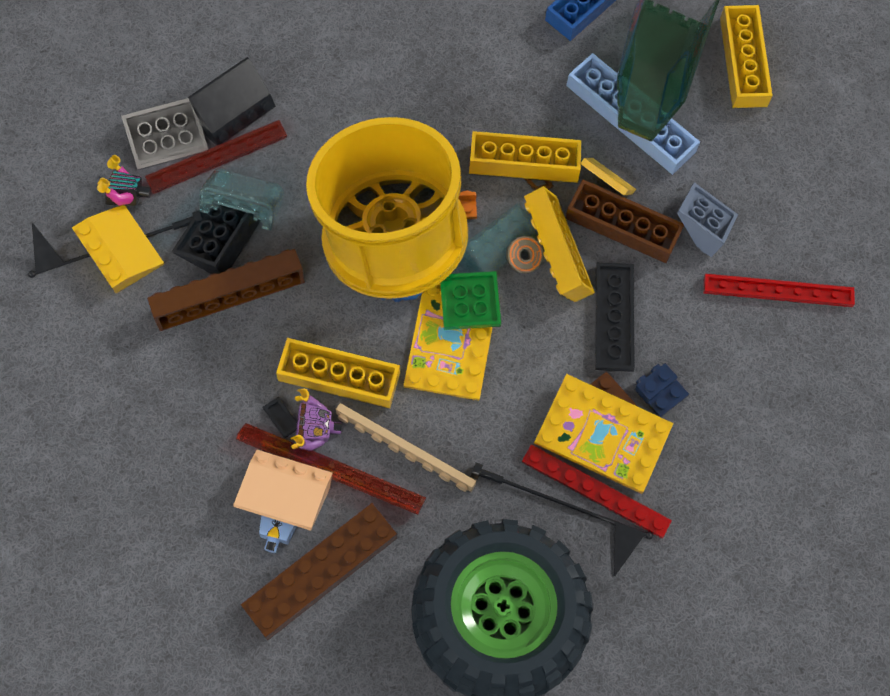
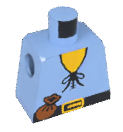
M261 515L259 535L261 538L267 539L264 550L276 553L279 543L288 545L297 526Z

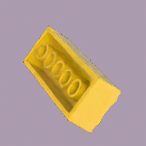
M759 5L724 6L720 16L732 108L768 107L773 95Z
M472 131L469 174L578 183L581 169V140Z
M544 186L525 195V208L528 213H531L533 218L531 223L538 231L537 239L544 247L545 251L543 254L547 262H550V273L553 278H556L558 283L556 288L559 294L573 302L594 294V289L557 196Z
M287 338L276 375L278 381L391 408L400 376V365Z

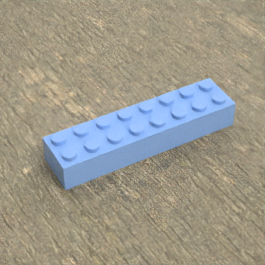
M592 53L568 75L566 86L672 175L696 153L700 141L670 116L662 125L658 126L660 108L630 83H627L624 78H622V81L620 78V96L622 99L625 91L622 108L620 109L618 73ZM662 111L661 117H667V114Z

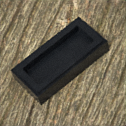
M279 397L262 407L284 439L297 430V421Z

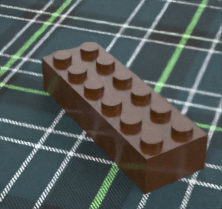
M582 179L565 217L569 221L664 263H667L684 227V224L584 179Z

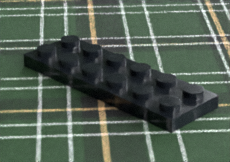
M596 263L595 370L634 372L635 370L634 264Z

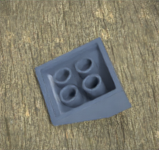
M695 182L692 184L677 212L695 245L710 257L725 243L738 216L737 213Z

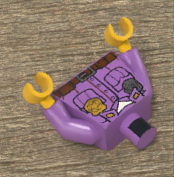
M303 388L297 390L301 393V396H295L296 401H303V403L299 406L296 436L291 437V440H295V444L291 445L292 449L299 447L312 451L323 446L328 441L330 433L341 434L342 423L332 422V412L310 396L307 389Z

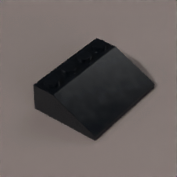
M248 57L188 97L206 136L217 146H220L276 107L269 90Z
M210 192L198 210L203 221L196 224V220L192 219L173 248L172 253L210 274H220L233 266L262 220V217L252 205Z

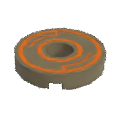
M521 236L511 241L506 251V258L510 267L518 273L535 271L543 260V250L539 242L528 236ZM523 249L527 250L529 254L526 260H523L520 256Z

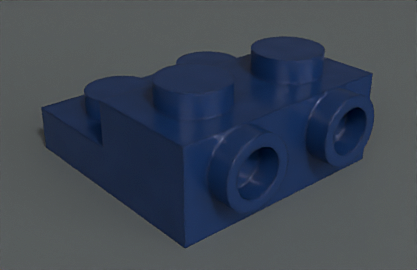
M666 363L662 366L660 364L654 366L650 370L652 374L648 377L645 375L641 376L636 381L637 385L634 389L659 417L665 415L689 396V393L677 381V375Z

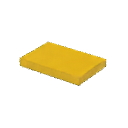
M584 158L582 160V166L622 195H631L635 192L636 188L594 158Z

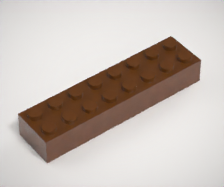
M287 249L274 256H265L262 260L256 262H247L244 266L238 268H229L220 274H211L202 280H193L184 286L172 287L169 291L163 293H154L147 299L159 330L163 331L303 284L305 281L296 250Z
M371 503L248 598L241 606L268 641L397 539V533L374 504Z

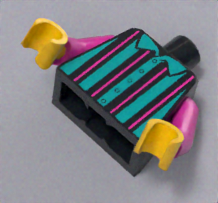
M112 155L107 162V166L116 171L112 172L109 181L101 178L97 186L99 192L105 193V204L135 206L140 197L150 198L151 187L142 186V178L129 174L123 166L120 167L118 165L120 158L117 155Z

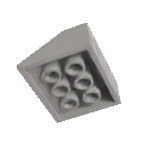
M188 98L121 116L137 169L208 150L201 123Z

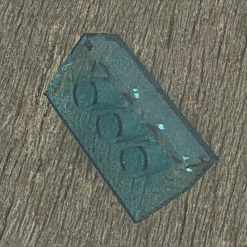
M517 203L468 240L463 257L477 272H497L508 263L506 251L511 241L521 236H528L538 240L537 235L539 234L531 223L530 215Z

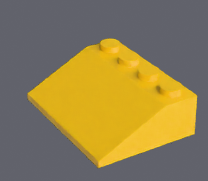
M124 205L88 217L72 227L115 293L120 292L164 265V262Z

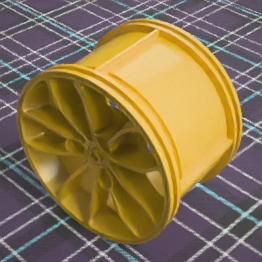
M397 117L375 118L343 129L330 138L316 153L307 174V195L314 216L323 226L322 246L326 260L332 272L341 282L351 289L368 296L389 299L403 298L433 288L456 269L467 247L468 224L464 208L458 199L461 190L459 160L453 146L441 133L426 124L411 119ZM399 183L411 184L403 194H385L380 187ZM424 188L435 191L433 197L424 203L417 204L413 200ZM368 190L373 191L378 197L367 206L356 200L358 195ZM348 206L355 215L362 218V221L343 226L337 222V218L341 210Z

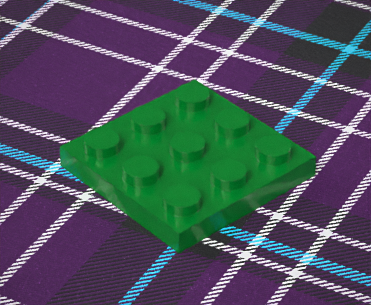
M496 271L450 274L440 283L444 330L501 327Z

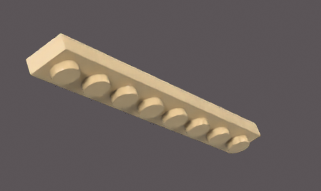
M340 403L336 408V414L340 421L346 424L350 422L355 425L354 428L359 432L365 433L366 431L371 434L373 440L389 444L388 448L396 453L401 451L406 454L405 457L411 462L418 461L422 463V467L429 472L434 470L439 473V477L444 481L449 482L451 480L457 484L456 487L460 490L472 492L476 480Z

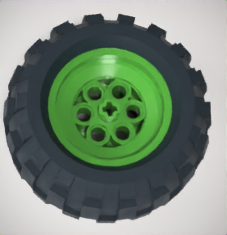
M502 519L501 523L489 524V520L474 523L471 525V528L463 532L457 530L445 538L444 543L438 549H434L424 562V567L420 575L417 576L413 590L411 607L412 629L423 660L431 672H434L443 681V684L455 693L459 692L465 696H543L559 685L573 671L581 659L592 630V594L587 590L585 583L587 578L580 564H575L569 556L571 551L560 540L555 543L545 536L547 531L535 525H532L531 529L518 525V520ZM498 586L500 593H491L489 587ZM513 589L514 591L519 593L521 597H512L510 591ZM484 601L487 608L485 610H478L475 603ZM501 603H504L505 608H508L505 612H501ZM518 610H527L529 617L520 618ZM491 621L494 624V629L491 631L485 630L483 623ZM512 625L515 628V634H506L504 627Z

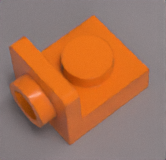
M468 190L460 192L458 199L464 208L466 218L477 219L476 192Z

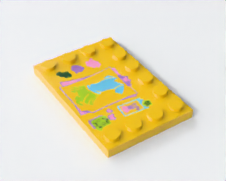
M440 283L422 293L403 387L479 401L493 327L444 330Z
M566 374L534 444L643 494L673 423Z

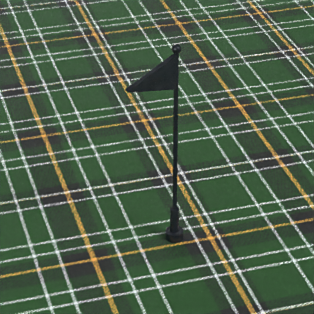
M195 211L192 212V217L174 222L171 226L145 235L150 237L171 229L177 230L189 226L193 218L196 220V224L203 220L200 212ZM32 223L35 271L31 270L28 272L30 278H34L37 274L91 257L88 253L63 261L35 224Z
M475 462L470 476L478 480L480 476L499 484L505 483L614 524V576H616L644 536L649 540L653 538V533L650 531L644 532L505 480L503 476L482 469V464Z

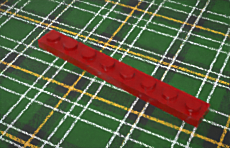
M716 274L704 275L703 294L853 307L855 305L854 287Z
M532 444L522 460V463L662 539L672 522L669 518Z

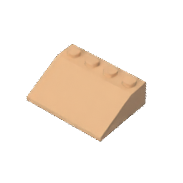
M256 450L242 481L234 507L311 531L329 492L332 472Z

